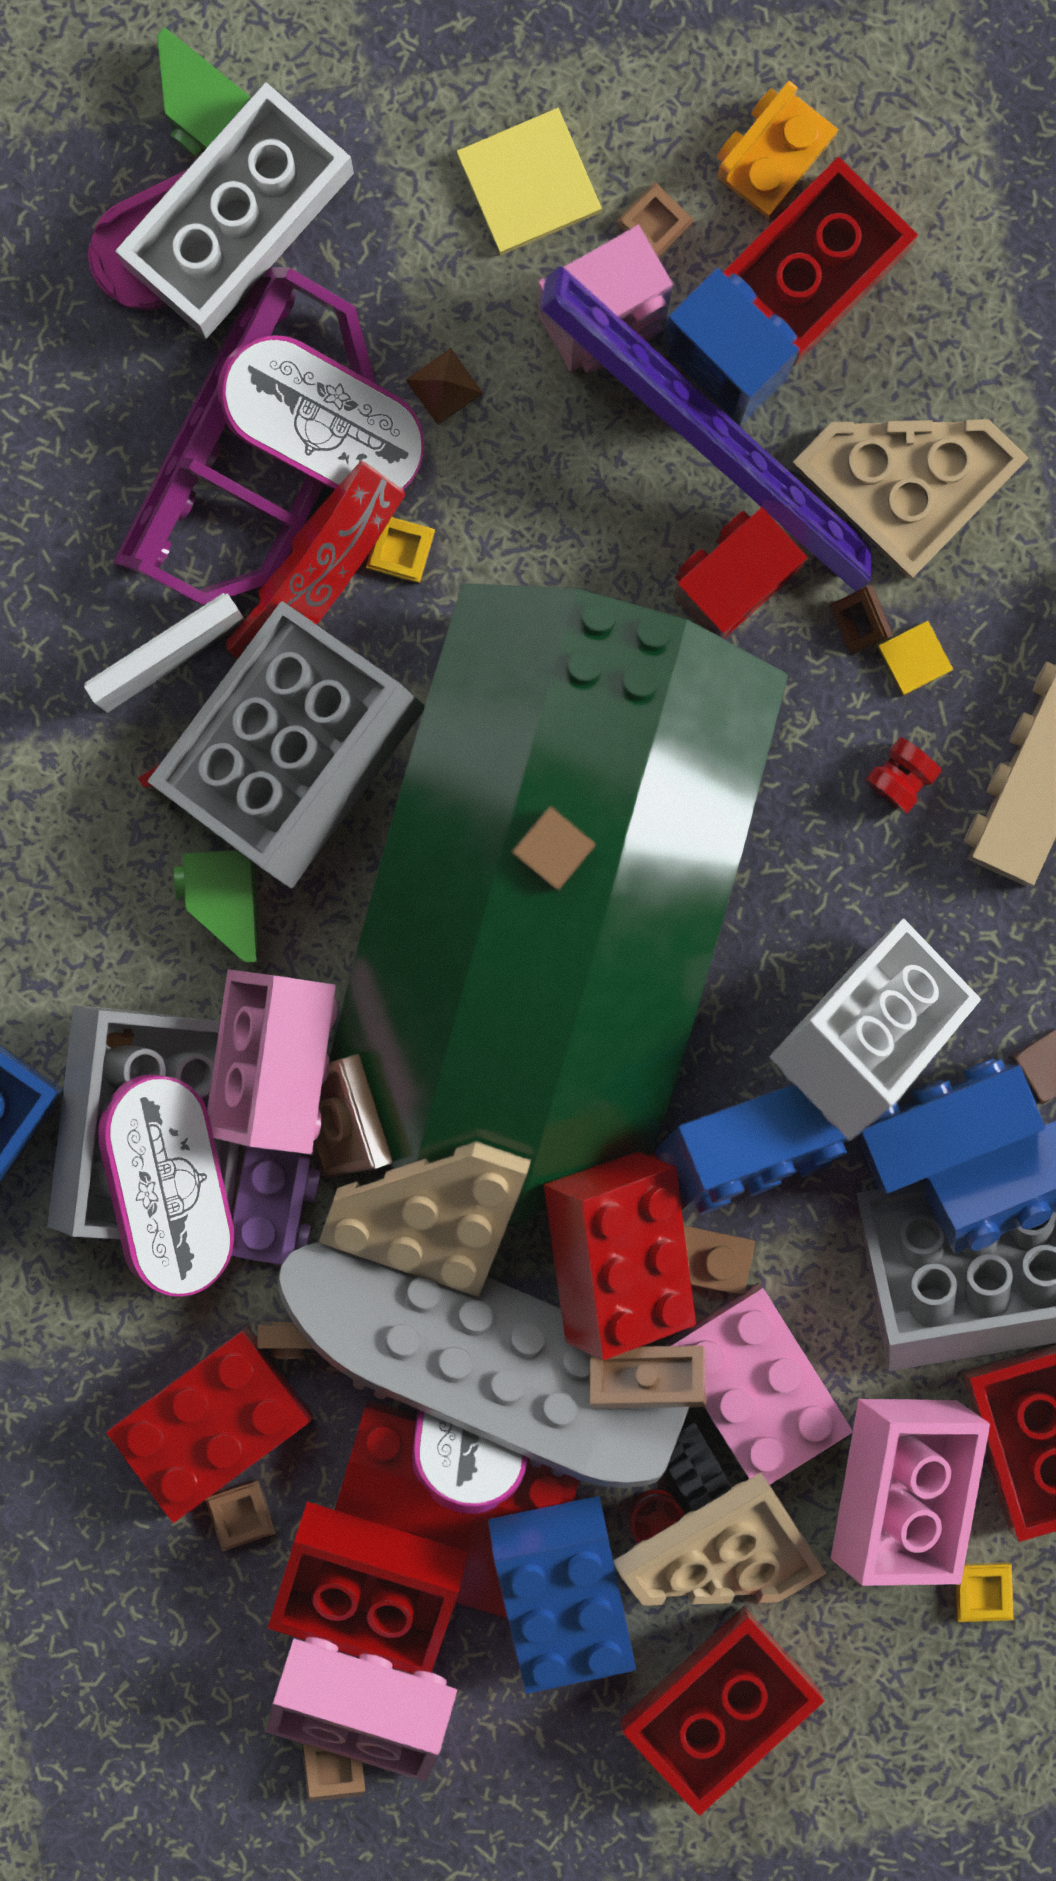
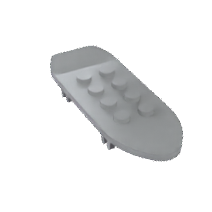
M319 1242L295 1250L283 1262L277 1285L280 1298L289 1317L301 1335L317 1353L333 1367L353 1379V1386L355 1388L363 1390L367 1386L375 1390L374 1395L379 1399H384L387 1396L524 1455L530 1458V1464L534 1467L539 1468L542 1464L552 1468L551 1473L558 1477L567 1474L578 1480L599 1486L627 1488L647 1486L655 1483L665 1472L689 1407L593 1409L590 1405V1354L565 1342L561 1309L489 1277H486L481 1293L477 1297L436 1283L429 1278H421Z

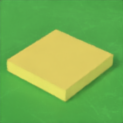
M559 108L457 150L458 159L500 256L602 213V207Z

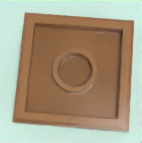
M359 1054L329 1062V1066H327L328 1076L321 1085L318 1106L321 1113V1128L318 1137L313 1141V1149L322 1177L325 1180L393 1163Z

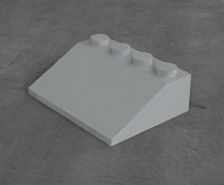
M281 601L147 782L262 869L292 889L423 713L425 705L399 682Z
M73 1005L48 1228L75 1237L120 1239L98 1141V1125L103 1111L107 1112L108 1106L113 1100L111 1098L121 1085L133 1078L151 1074L175 1078L186 1083L198 1093L206 1109H208L220 1021ZM123 1029H132V1033H134L132 1045H121L113 1048L106 1045L107 1034L112 1032L123 1033ZM214 1138L231 1213L239 1144Z
M926 1181L912 1183L890 1193H885L879 1189L856 1193L877 1319L888 1371L1056 1343V1212L1052 1213V1216L1046 1222L1037 1227L1023 1229L1020 1226L1001 1234V1237L995 1243L984 1249L971 1250L969 1247L954 1254L925 1199Z

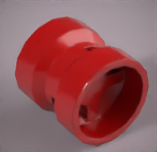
M899 737L889 749V759L883 766L874 767L864 781L896 810L907 815L918 802L917 793L923 786L932 785L942 773V770L921 749L905 738Z
M649 1489L639 1494L632 1502L629 1511L631 1532L638 1543L649 1540L679 1522L685 1516L679 1499L671 1492L662 1489Z

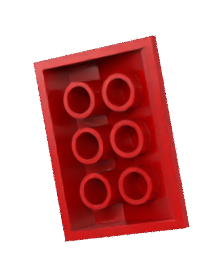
M368 1400L334 1510L469 1552L456 1603L508 1618L494 1562L488 1519L572 1502L579 1480L567 1474H563L560 1477L555 1476L551 1473L552 1468L544 1464L539 1468L534 1467L530 1464V1458H528L526 1470L518 1489L510 1497L508 1496L506 1500L498 1503L497 1507L486 1512L471 1514L447 1509L430 1497L431 1492L424 1487L422 1482L420 1484L413 1470L412 1449L417 1415Z

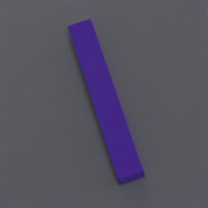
M559 265L545 277L540 309L752 500L760 507H763L771 517L855 592L871 582V546L569 271Z

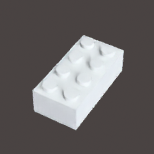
M265 83L116 249V253L122 265L207 339L354 174L351 157L268 83Z
M902 919L853 964L769 1057L779 1066L784 1075L796 1084L822 1111L824 1117L831 1124L835 1125L850 1141L894 1105L980 1002L981 998L905 919Z

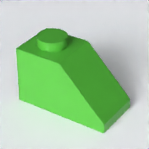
M163 27L157 35L165 115L170 127L174 129L170 134V138L183 151L196 158L200 152L203 153L249 102L251 97L168 29Z
M239 850L183 853L184 866L174 867L176 899H185L186 910L245 963H260L255 862Z

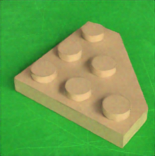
M989 419L966 420L965 422H933V420L887 421V423L831 422L792 462L791 466L909 580H912L1028 460V457Z
M474 1142L456 1148L454 1156L430 1164L427 1159H423L387 1171L384 1179L361 1187L358 1182L339 1187L333 1199L319 1243L421 1278H429L436 1283L479 1297L526 1178L530 1160Z
M762 1473L747 1481L736 1484L726 1494L701 1509L686 1514L679 1522L649 1540L636 1544L629 1552L614 1560L622 1579L642 1605H663L668 1596H688L691 1604H730L735 1595H756L759 1603L780 1602L826 1574L817 1556Z

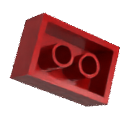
M838 156L726 268L723 274L727 278L732 273L738 275L755 293L756 299L752 303L767 318L772 314H776L793 330L797 336L793 344L799 349L793 363L795 367L909 253L918 234Z
M637 1151L544 1184L566 1343L604 1361L696 1325L677 1167Z
M246 1326L114 1424L106 1434L174 1524L311 1421L313 1414L266 1350L258 1349V1339L249 1327Z
M1056 1344L962 1371L973 1412L990 1423L985 1453L1009 1533L1018 1542L1056 1532Z
M307 1501L267 1629L302 1640H306L308 1637L324 1639L335 1644L338 1647V1651L360 1657L361 1654L379 1656L391 1662L392 1668L414 1674L415 1671L432 1673L459 1593L469 1552Z
M743 1606L621 1718L622 1733L698 1816H701L823 1704L825 1700L819 1687L751 1612Z

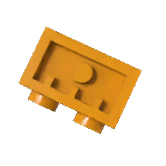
M790 81L784 85L779 93L770 88L764 94L751 113L757 119L744 136L735 131L716 156L722 162L719 166L717 179L767 219L771 217L839 131V129L796 96L798 87Z

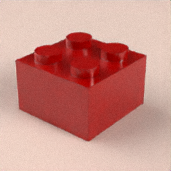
M763 507L751 517L745 510L741 511L719 532L720 536L716 539L719 546L708 555L703 548H700L678 568L677 571L679 573L675 576L678 583L673 597L699 626L723 639L794 577L808 558Z

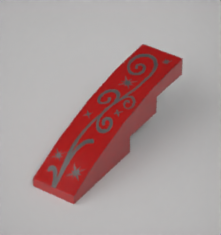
M361 459L291 540L293 552L259 589L260 603L225 641L228 652L239 658L281 601L317 625L345 589L379 539L405 496L404 490Z

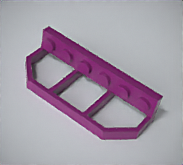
M270 267L251 288L113 561L114 564L134 574L148 577L197 604L206 605L223 593L225 595L228 593L231 597L263 586L289 556L292 550L291 540L304 526L324 487L323 484L307 476L288 512L210 468L220 452L221 443L217 440L226 424L221 402L218 401L217 384L221 369L230 354L247 342H251L256 338L270 336L276 323H281L289 315L296 299V295L292 291L296 289L336 313L351 370L376 383L355 306L290 267ZM198 478L283 524L260 569L199 590L159 569L170 551L171 542L167 539L177 520H183L194 504L196 492L193 491V488Z

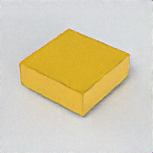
M391 517L371 549L366 568L420 584L435 529Z
M929 621L877 647L902 696L954 670Z
M1010 1562L964 1564L961 1584H955L957 1622L1014 1620L1012 1564Z

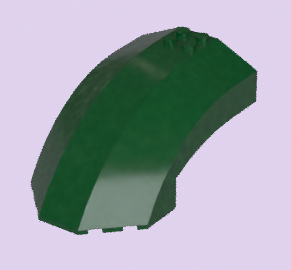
M462 583L391 821L329 1062L359 1054L393 1163H390L393 1169L423 1159H427L430 1164L454 1156L456 1148L474 1142L530 1160L526 1178L507 1224L518 1227L535 1218L537 1213L547 1208L544 1184L637 1151L648 1156L653 1154L722 926L789 674L688 619L577 588ZM550 807L596 844L559 890L513 853Z

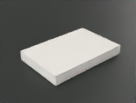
M223 593L85 682L84 688L93 702L108 713L236 630L245 619L228 593L226 595Z

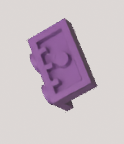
M246 1146L233 1217L234 1246L231 1256L280 1264L281 1267L290 1253L309 1245L311 1225L302 1224L305 1201L316 1202L321 1178V1170L311 1168L313 1156Z

